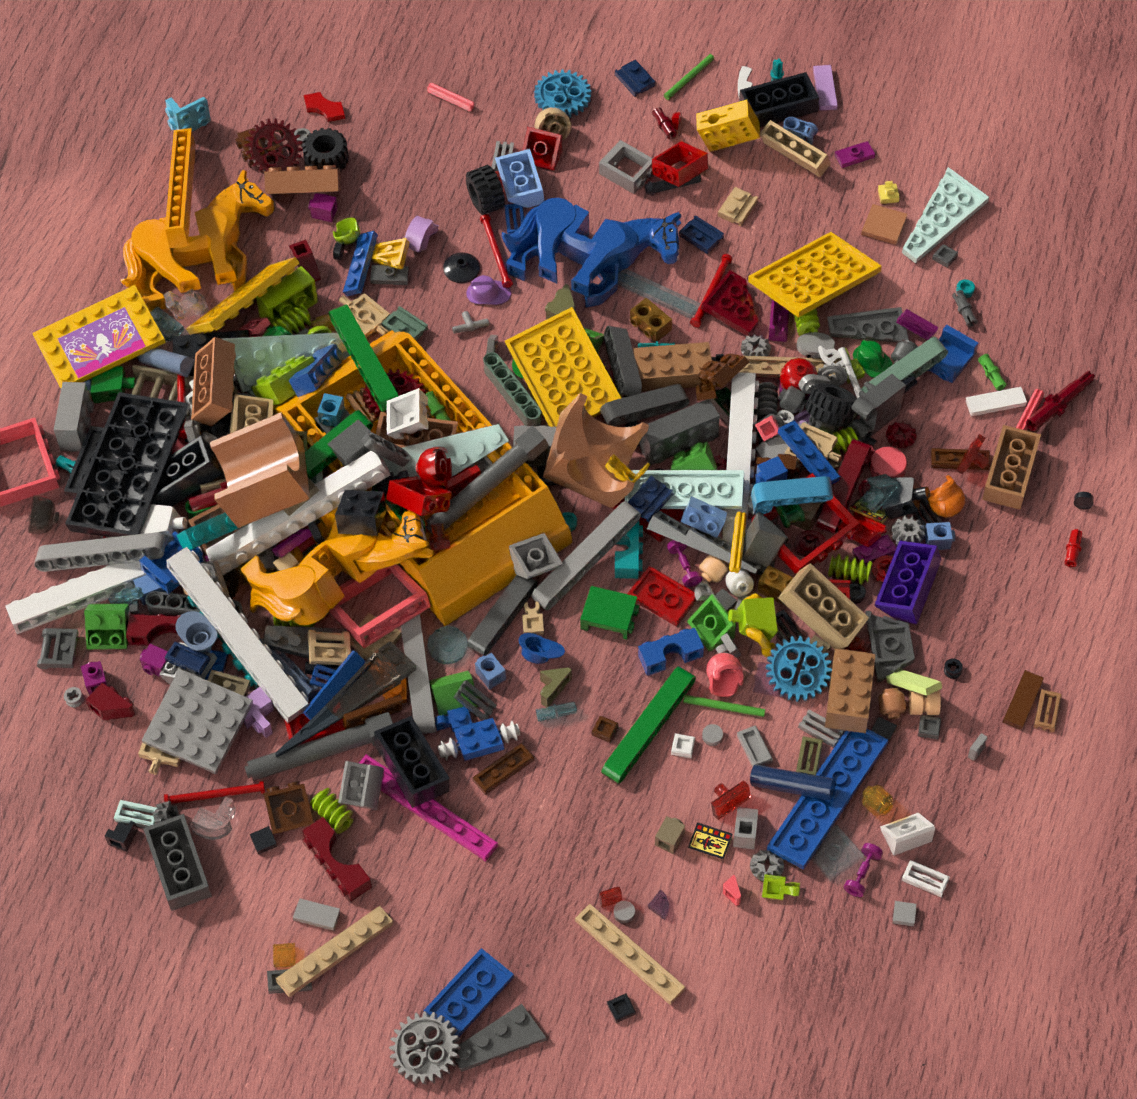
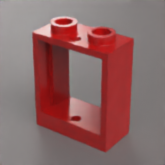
M682 141L652 159V175L678 187L708 169V153ZM679 161L686 163V165L681 167L680 169L672 167Z
M414 476L390 480L386 499L423 516L448 511L452 492L439 486H429L420 477Z

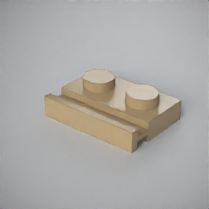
M735 187L719 209L718 217L732 223L736 222L739 226H742L757 204L758 197H753L750 193Z

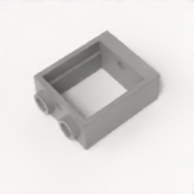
M620 140L599 162V174L634 194L644 186L649 177H653V158ZM624 156L643 167L634 177L615 168Z

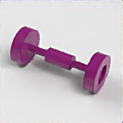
M675 540L670 541L667 544L669 553H678L683 570L687 571V574L682 578L684 586L690 588L701 583L703 580L701 573L690 571L689 561L686 555L682 553L687 548V545Z
M865 843L861 849V852L867 859L862 862L856 874L858 876L856 881L847 880L843 886L847 893L855 897H862L866 889L860 884V881L866 876L870 867V860H880L883 855L882 849L871 843Z

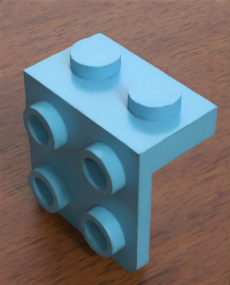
M172 97L165 100L167 107L165 112L169 117L167 122L171 130L192 128V131L211 121L208 101L205 97L182 108L177 105Z

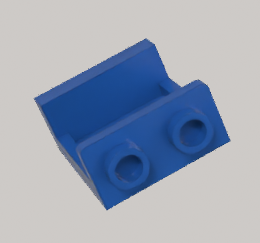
M946 325L938 340L948 350V354L942 361L927 371H931L941 379L953 383L976 355L979 343Z
M176 531L172 533L173 540L166 545L162 558L149 560L144 556L139 560L142 571L168 594L180 585L167 568V560L183 549L177 538L178 533ZM199 548L191 550L199 557V563L204 562L203 553Z

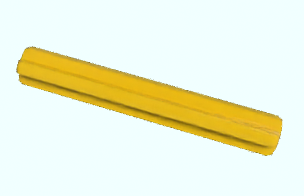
M737 512L735 516L729 566L731 573L735 572L737 574L741 569L747 519L746 513Z

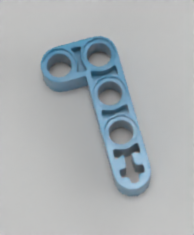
M823 476L757 483L753 486L751 492L753 510L755 514L759 511L762 514L771 512L773 506L829 501L833 499L830 477Z

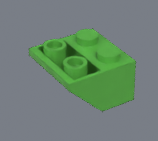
M699 442L693 445L691 450L687 452H678L674 455L675 458H673L671 470H717V465L708 442L703 444Z
M89 604L84 610L87 649H127L128 640L126 633L129 621V604Z

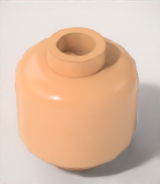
M708 555L699 566L702 578L708 583L711 581L720 582L729 570L727 565L729 562Z

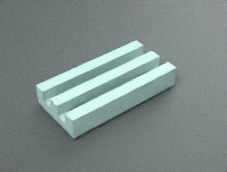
M120 800L114 816L116 822L129 824L130 821L136 823V826L143 828L156 824L154 817L151 815L122 809L125 807L152 813L157 809L156 807Z

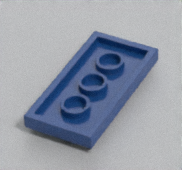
M481 948L423 1012L426 1011L429 1017L435 1012L437 1019L441 1015L444 1016V1022L449 1020L452 1023L450 1028L454 1027L457 1030L454 1035L460 1037L514 978V974Z

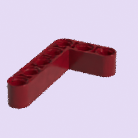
M852 439L838 471L839 481L832 485L833 495L846 509L864 466L870 467L871 458L875 452L871 445L856 439ZM825 503L816 527L836 534L838 525L841 524L842 520Z

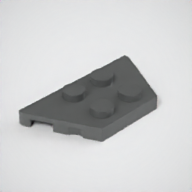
M865 611V614L869 617L866 624L871 653L875 654L874 670L878 683L885 680L886 676L914 663L915 656L908 623L895 621L887 616L882 618L873 615L871 611Z

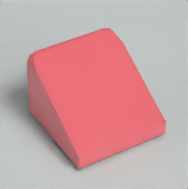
M773 415L755 424L764 442L776 436L780 428Z
M733 875L723 884V894L732 903L739 906L741 894L736 877Z

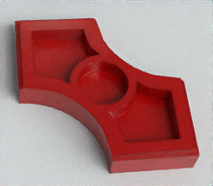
M321 92L303 95L308 113L321 114L326 118L327 122L345 119L342 102L329 101L322 96Z

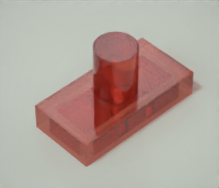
M979 434L972 441L956 471L963 474L972 462L982 469L985 468L990 459L978 452L986 439L984 436Z
M443 523L431 524L433 537H429L430 550L451 548L449 535L444 533Z
M743 780L729 790L723 783L718 784L714 789V793L718 798L711 802L713 816L719 820L750 799L749 785Z

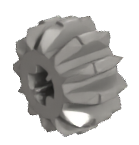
M904 516L902 520L897 519L892 527V538L896 540L897 546L899 541L921 543L925 539V527L921 525L920 519L914 521L913 516L910 519Z

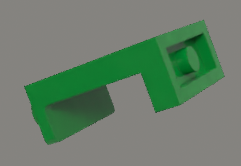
M591 586L581 615L580 629L588 631L590 626L622 633L623 639H627L629 633L632 634L634 631L635 622H633L634 616L638 617L640 605H637V596Z

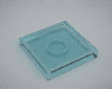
M836 825L831 828L811 860L831 882L862 860L864 855Z

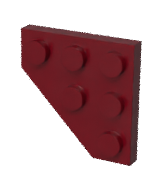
M731 270L710 293L700 308L746 336L751 334L759 321L753 309L754 304L751 294L748 293L746 279Z

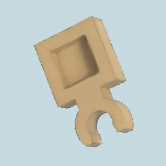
M525 602L524 610L527 615H522L524 633L544 635L543 614H538L540 611L539 602L535 603L536 607L534 609H530L528 602Z

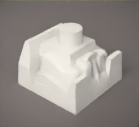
M419 388L387 401V435L394 439H404V433L413 434L417 430L428 429L427 408L425 407L428 405V397Z

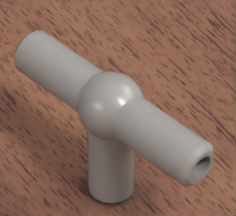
M464 311L462 317L465 324L452 327V331L454 334L474 331L477 328L489 326V320L483 319L473 322L469 312Z

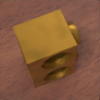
M648 298L643 299L630 309L631 324L636 328L638 327L647 338H651L655 343L672 331V318Z
M768 566L759 579L758 592L769 598H774L776 602L786 606L778 597L792 581L793 577Z

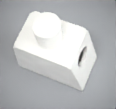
M152 504L140 534L162 533L167 537V542H171L173 540L172 533L178 532V529H186L188 522L186 517H180L173 507Z

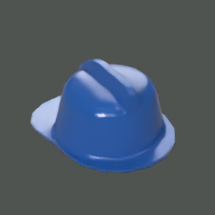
M524 633L518 639L522 647V656L531 663L543 664L549 658H559L565 653V649L561 644L533 633Z

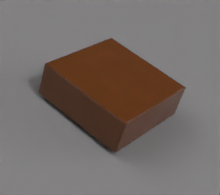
M599 716L591 735L610 743L619 723Z

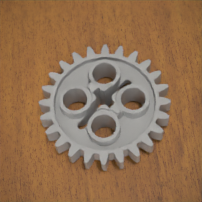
M426 1011L423 1012L422 1017L415 1013L414 1020L407 1016V1024L400 1022L401 1031L394 1030L398 1034L397 1038L393 1037L390 1039L395 1043V1045L389 1047L391 1051L395 1052L390 1058L397 1060L393 1066L400 1068L398 1073L400 1075L405 1074V1079L408 1081L413 1077L415 1084L419 1082L420 1078L424 1085H426L428 1078L432 1083H435L436 1076L443 1079L442 1073L444 1071L448 1074L451 1073L448 1068L449 1065L456 1066L452 1060L453 1058L460 1057L455 1053V1050L461 1049V1046L455 1044V1042L460 1040V1037L454 1035L457 1030L454 1027L450 1028L452 1023L449 1020L444 1022L445 1017L442 1015L437 1019L435 1012L430 1017ZM436 1029L437 1035L433 1039H429V1033ZM416 1036V1042L408 1045L409 1038ZM427 1044L428 1046L426 1047V1051L423 1052L422 1049H424V1045ZM441 1050V1058L434 1060V1054ZM421 1057L420 1064L413 1066L414 1059Z

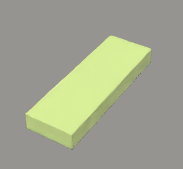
M902 669L886 676L887 683L926 696L942 689L941 681Z

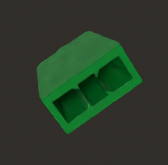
M116 366L93 377L90 392L94 404L115 401L119 392L125 393V389H134L136 378L126 377L122 366Z

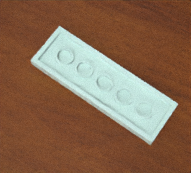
M640 470L631 471L636 475ZM647 470L634 483L633 490L625 496V501L628 502L648 478L653 476L674 492V495L661 509H685L691 496L719 509H743L745 473L744 470Z

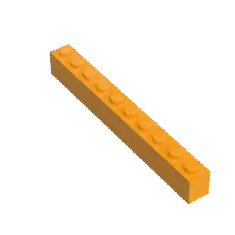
M192 128L174 130L165 222V232L169 248L188 246L196 150Z

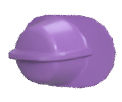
M482 275L471 282L466 294L470 302L474 304L497 305L503 304L510 299L511 290L510 288H503L501 281H496L489 276Z

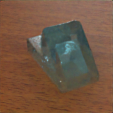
M887 474L867 478L866 480L871 487L859 500L862 506L874 514L900 486L897 481Z

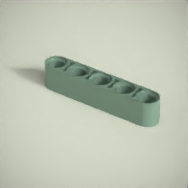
M932 337L869 382L876 386L890 374H893L902 382L909 376L918 378L947 356L948 350L937 337ZM863 386L861 390L867 393V388Z
M494 352L487 353L483 358L486 376L524 425L541 426V410L501 357Z

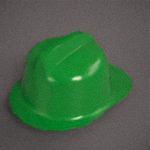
M863 340L861 345L853 352V359H857L864 372L872 378H875L893 365L880 344L875 341Z

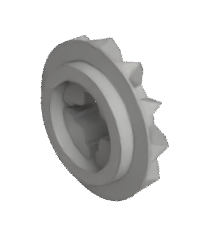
M754 334L742 340L741 352L744 356H768L770 354L771 345L768 339L763 338L762 335L756 336ZM758 343L759 347H757L753 351V346H755Z
M831 363L829 366L824 364V367L818 370V375L828 377L832 384L837 386L844 384L848 377L846 368L841 367L840 364L834 365Z
M760 849L758 853L753 855L750 869L757 879L764 881V874L781 876L784 870L783 859L776 854L771 853L769 850L762 851ZM769 859L770 864L773 866H769V869L765 872L766 868L761 863H765Z

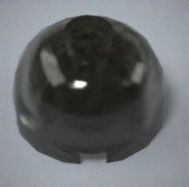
M33 495L28 533L44 534L52 529L54 523L58 524L59 512H56L54 502L48 497Z

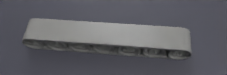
M627 501L622 502L562 562L563 565L556 568L533 591L531 598L539 602V605L546 611L550 610L639 521L641 513Z
M155 532L43 545L38 549L34 566L39 571L48 572L136 562L144 556L149 560L160 559L164 555L167 537L162 533Z
M419 614L401 625L413 719L422 734L436 732Z

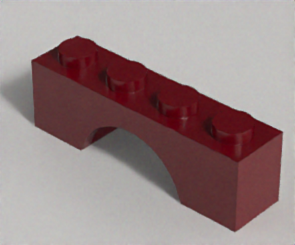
M143 613L130 614L126 633L129 645L149 646L156 637L162 634H178L176 622L181 615L166 616L158 614L155 616Z
M324 817L302 830L304 839H302L303 844L308 850H313L315 860L320 866H325L327 876L332 882L334 880L339 885L337 888L343 897L347 896L352 902L372 888L371 879L359 863L345 865L332 857L331 851L337 839L334 830Z

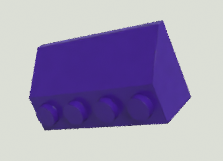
M899 541L876 599L875 607L897 621L917 624L942 560L938 547L935 545Z

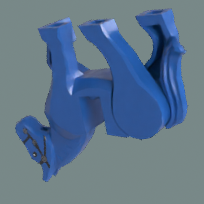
M550 198L531 209L525 216L521 226L514 233L508 235L502 232L503 242L511 252V256L506 262L508 275L525 281L526 262L534 256H539V276L557 284L555 253L559 252L570 260L583 265L571 280V290L585 296L586 308L601 305L618 290V274L632 265L637 256L648 246L659 252L666 264H674L679 259L678 227L681 225L679 219L682 215L680 212H677L664 219L643 218L627 222L605 219L593 238L589 239V212L578 205L573 206L566 199ZM596 276L601 280L599 284L592 283Z

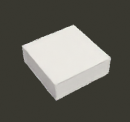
M675 733L671 755L692 758L695 737Z

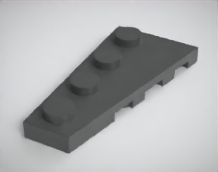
M520 1004L459 1045L461 1049L455 1050V1053L460 1057L453 1058V1061L460 1071L463 1072L485 1064L488 1060L504 1057L510 1052L518 1049L523 1050L537 1042L547 1041V1038L525 1007Z

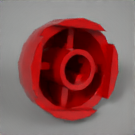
M804 358L789 360L780 372V385L782 389L787 390L788 387L793 386L801 390L798 386L799 381L808 374L818 375L816 367L812 362Z
M429 448L420 455L416 464V472L425 484L429 486H447L446 481L451 480L452 462L451 458L446 457L445 453H448L446 448Z

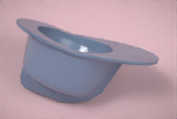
M190 611L182 614L176 622V631L189 648L198 652H211V648L217 639V631L204 615L196 611Z

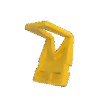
M613 454L605 468L620 481L625 482L629 480L635 483L647 471L650 464L647 463L635 475Z

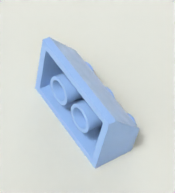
M530 149L495 158L508 202L529 208L540 205L544 201L543 189Z

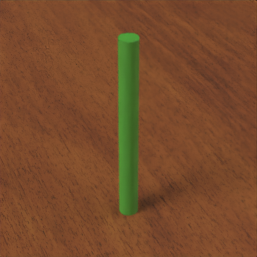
M709 54L669 89L664 94V98L669 100L714 60V56Z
M684 695L683 703L760 717L765 715V709Z

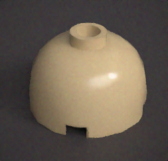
M549 107L538 114L534 126L537 129L561 134L564 140L569 135L572 125L564 111L559 108Z

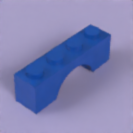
M336 343L317 350L312 355L315 361L290 378L289 382L297 397L317 390L342 363V360H344L343 354Z

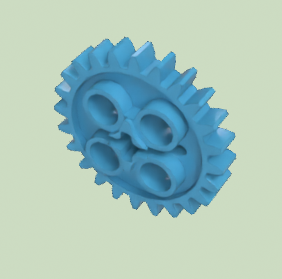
M563 69L561 73L554 70L553 75L548 72V77L542 76V81L538 80V85H535V103H538V108H542V110L549 107L559 108L571 118L572 113L578 115V110L584 112V107L588 108V102H591V88L588 80H583V75L577 77V72L571 74V70H568L567 73H564Z
M791 636L789 643L783 639V646L777 643L775 646L777 651L773 649L770 651L773 657H767V661L771 663L765 667V669L771 670L766 673V677H772L769 685L776 684L773 691L775 692L780 689V697L786 693L788 694V700L795 696L796 702H798L800 697L807 701V695L814 699L815 692L821 694L822 690L820 687L826 688L827 683L825 681H830L831 677L827 674L831 673L832 669L827 666L831 665V660H825L829 654L821 653L824 647L817 648V641L810 644L809 637L805 642L802 641L801 636H799L798 641H795L794 637ZM804 652L805 658L796 685H792L801 654ZM795 653L797 655V659L790 660L788 659L787 654ZM813 659L817 665L809 666L806 660ZM787 671L791 674V677L784 679L780 673ZM808 678L811 684L803 685L800 679Z

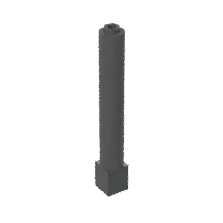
M531 426L515 440L516 445L450 500L448 511L434 513L426 520L427 525L425 526L432 535L436 533L439 536L527 460L532 462L549 447L544 436L534 426Z
M389 712L365 719V724L299 744L279 757H276V752L247 761L248 766L244 767L247 777H252L253 781L366 744L372 743L375 746L374 731L393 724Z

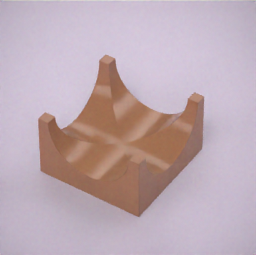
M580 393L560 413L543 477L607 507L613 508L633 490L634 483L629 480L625 482L620 481L605 468V465L610 457L615 454L628 467L638 443L648 432L649 425L644 422L633 427H615L604 424L587 412L584 406L587 396Z

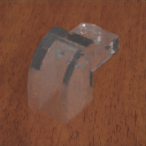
M190 289L182 297L170 291L164 294L165 305L173 313L177 321H189L198 318L209 309L204 296L193 289Z
M225 797L216 813L200 807L190 824L192 832L208 840H218L227 836L232 831L230 820L233 819L236 813L233 799Z

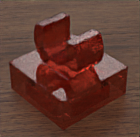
M855 636L844 650L867 653L870 642Z

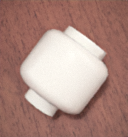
M743 568L737 574L729 571L725 579L726 586L737 597H744L753 590V579L748 571Z

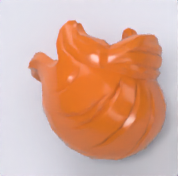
M947 475L948 481L935 490L930 491V497L927 498L933 512L944 518L957 515L965 505L963 490L951 476Z

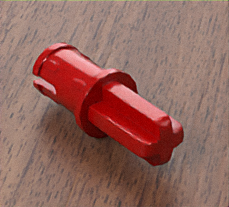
M1079 529L1071 531L1069 543L1066 545L1067 553L1064 564L1068 567L1077 566L1078 554L1082 550L1080 544L1083 533Z

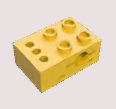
M748 100L696 114L697 131L709 152L760 138V123Z

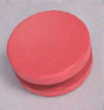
M879 448L871 458L870 473L872 477L880 478L885 482L886 478L904 477L907 459L903 452L897 448Z

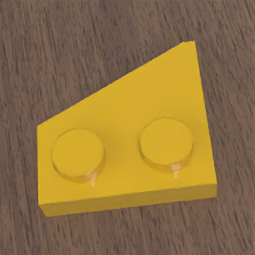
M407 238L375 244L371 259L374 263L401 270L404 268L410 242Z

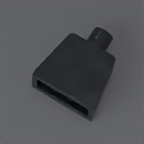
M913 477L886 478L882 510L890 519L917 512L920 509L921 499L930 497V490L927 486L921 487Z

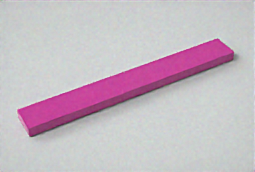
M367 754L359 762L384 768L381 785L383 793L485 862L498 847L496 841L434 799L412 808L389 769Z

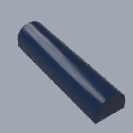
M756 764L752 767L750 774L751 786L831 800L837 784L834 778Z

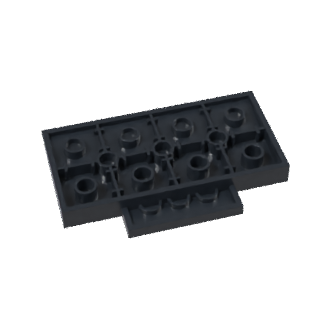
M118 393L105 427L90 426L65 486L64 493L76 497L65 522L71 532L107 537L129 536L141 533L179 436V431L190 408L189 403Z

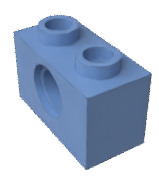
M691 496L683 512L681 522L717 538L725 523L727 512Z

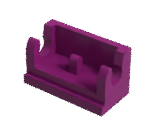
M772 299L768 340L787 342L789 310L778 305Z

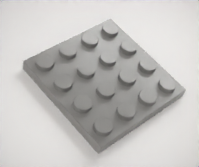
M179 669L141 741L146 745L217 774L253 704V700Z

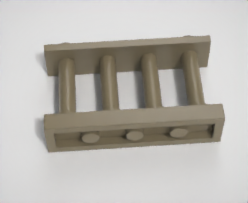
M133 365L132 369L137 381L132 394L140 395L144 381L155 382L150 397L158 398L162 385L166 384L173 386L168 400L176 401L178 397L177 374L148 368L147 366ZM188 375V377H185V388L191 389L192 392L193 390L189 382L194 380V376Z

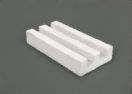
M910 860L902 881L942 897L950 877ZM911 868H913V869H915V870H917V871H920V872H922V873H925V874H927V875H929V876H932V877H934V878H936V879H939V880L943 881V883H940V882H938V881H936V880H933V879H931L930 877H928V876H926V875H921V874H919V873H917V872H914V871L911 870Z

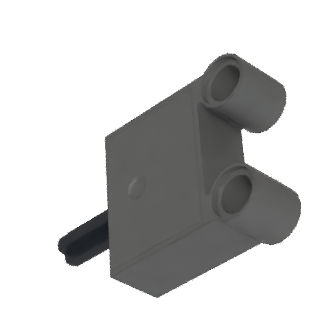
M890 374L876 386L868 381L864 383L868 392L860 391V397L852 405V410L860 416V419H855L848 426L852 427L857 439L865 440L867 436L871 437L899 415L903 395L918 384L914 376H909L902 382L896 376Z

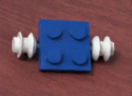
M490 718L455 728L454 734L457 742L455 743L451 738H449V743L446 744L441 741V745L438 746L441 758L445 757L447 761L448 756L453 755L456 758L458 751L461 750L464 761L504 750L502 738L506 743H509L510 738L518 741L517 736H520L518 724H513V721H511L510 726L506 727L502 723L500 730H498L494 719Z

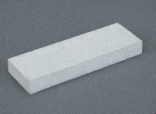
M1021 387L966 397V404L971 416L1023 407L1027 404Z

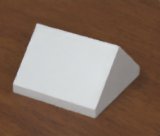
M919 813L880 826L893 856L932 842L935 832L934 825Z

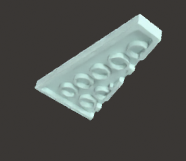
M948 167L943 179L939 182L938 188L933 193L921 218L918 220L914 231L905 243L902 253L917 263L988 203L989 197Z
M338 333L222 339L235 344L236 358L234 360V369L241 392L251 390V387L257 384V379L265 375L268 377L271 375V370L279 366L282 368L286 365L285 361L290 358H298L303 355L310 357L317 350L335 343L342 352L346 351V347Z
M500 424L402 447L411 457V460L404 467L384 457L382 458L389 472H393L394 476L401 471L407 470L409 477H419L416 472V464L420 455L429 448L444 447L448 451V453H445L446 457L451 458L453 477L509 442V439Z

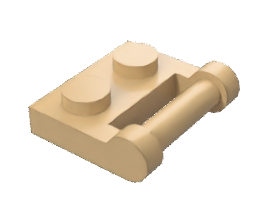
M308 630L307 640L310 664L341 665L351 653L349 631L328 633ZM316 640L341 641L342 644L316 643Z

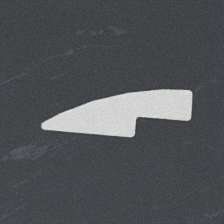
M742 66L740 70L738 96L741 89L752 86L751 82L746 81L752 70L749 67Z

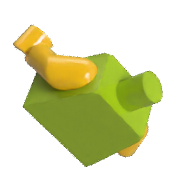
M754 593L745 598L737 610H729L728 620L738 622L739 632L756 641L761 646L762 654L765 657L771 656V649L775 648V644L773 642L770 643V641L778 631L774 598H762Z

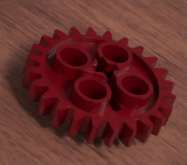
M268 118L266 119V124L260 121L259 126H253L255 131L250 130L248 132L252 137L245 138L249 141L248 144L244 145V147L249 148L245 154L251 156L247 161L254 162L251 166L252 168L258 166V173L262 170L267 172L269 171L268 168L281 167V171H287V167L299 165L296 159L302 158L298 153L302 152L303 149L298 146L303 142L297 141L300 134L294 135L296 128L290 130V123L284 126V120L278 123L277 118H275L271 123ZM274 132L280 133L281 140L275 139ZM259 139L264 140L265 148L259 146ZM285 140L288 141L287 144L280 146L276 150H272L262 156L260 155V152ZM283 148L288 149V151H289V156H288V157H286V156L283 155V153H282V149H283ZM267 156H271L273 158V164H269L267 162Z
M389 369V373H386L398 396L418 388L425 394L424 384L419 383V378L414 379V374L408 376L406 370L400 373L399 369L396 370V373H393L392 369ZM365 383L363 402H365V408H369V413L374 412V417L376 418L380 416L382 411Z

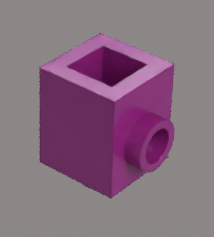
M315 193L314 198L309 201L308 209L311 211V218L333 222L338 210L336 197Z
M149 644L147 649H144L140 655L143 671L149 675L155 674L161 677L159 674L167 663L164 657L168 651Z
M101 661L89 662L81 666L89 695L101 683L108 686Z

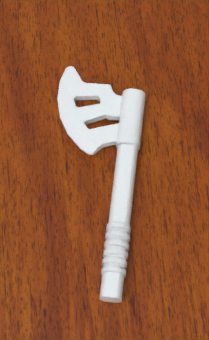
M819 346L820 357L826 365L829 366L831 363L834 365L840 364L841 367L844 366L846 368L855 395L859 398V392L862 390L845 347L837 351L834 348L826 350ZM836 359H841V360H840L839 362H837L836 364L834 363V361H835Z

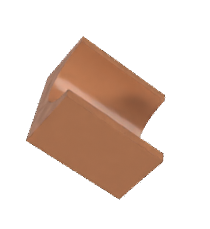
M282 413L210 442L211 449L221 464L228 486L227 489L214 494L215 501L238 528L310 499L304 443Z

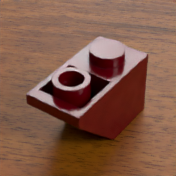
M307 240L289 245L291 258L296 257L299 262L295 268L297 269L302 266L315 282L321 280L314 255Z
M101 683L86 699L89 710L103 720L128 718L135 715L133 702L127 697H121L114 687H108L104 683Z

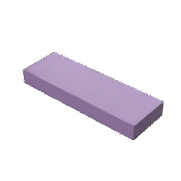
M831 65L813 66L816 92L819 96V111L836 110L837 100Z

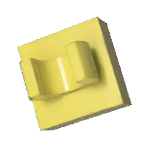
M886 181L885 185H878L881 204L899 202L897 184H893V181Z

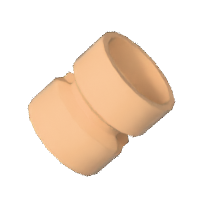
M940 690L927 696L914 691L909 692L910 715H922L923 712H926L927 715L940 714Z

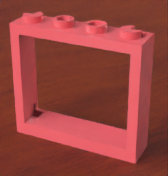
M36 418L0 428V445L35 434L49 476L0 492V507L59 488L57 480H60L58 470H53L52 468L55 462L52 453H47L50 447L47 438L42 439L41 435L45 433L42 425L37 424Z
M396 564L377 570L361 583L352 578L340 585L339 588L344 597L333 609L330 608L329 612L363 648H366L431 606L427 593ZM390 574H393L413 595L360 628L340 605Z

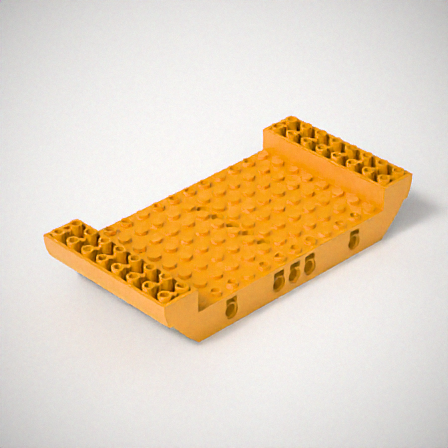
M391 330L370 343L386 373H389V369H392L393 373H396L397 369L400 370V373L406 370L408 376L414 374V379L419 378V383L424 384L425 394L434 391L440 404L444 405L445 412L450 420L458 422L459 434L492 426L409 333ZM351 356L342 360V363L317 390L297 397L295 394L283 403L273 405V416L282 413L295 431H307L308 450L326 435L325 432H321L315 422L324 393L343 397L345 409L351 415L355 410L346 399V395L349 393L352 395L353 391H360V388H365V381ZM356 398L355 401L358 403V405L361 407V409L364 411V413H365V414L367 415V417L370 419L371 417H370V416L368 415V413L363 409L362 405L360 404V402H359V401L357 400V398ZM428 405L425 406L427 408V413L431 415L430 408L428 407ZM379 420L372 423L371 432L376 434ZM507 442L486 456L494 463L512 447ZM337 458L323 469L322 472L328 477L344 466ZM525 462L494 488L489 495L480 500L439 536L436 533L432 535L425 527L426 539L429 543L426 548L434 551L432 557H411L400 564L427 593L431 606L430 610L444 626H447L512 582L516 574L509 551L510 545L545 533L556 553L573 542L569 526L566 524L549 488ZM372 487L368 488L365 491H372ZM386 504V514L379 533L392 536L393 532L400 526L401 521ZM433 514L424 515L425 526L427 525L426 520L430 518Z

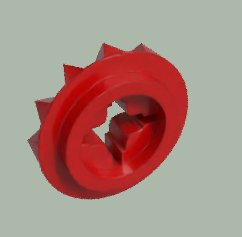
M884 555L878 557L873 562L872 575L876 577L877 581L884 582L886 576L885 569L891 564L893 556Z

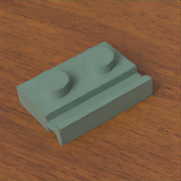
M400 306L382 322V326L389 332L391 330L394 332H406L415 340L419 339L425 330H428V324Z

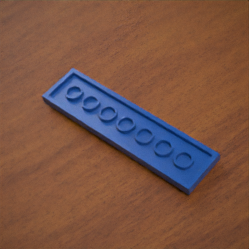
M866 729V733L845 731L816 774L836 779L837 784L831 800L802 795L767 845V851L769 850L771 853L804 870L888 745V739L869 729Z

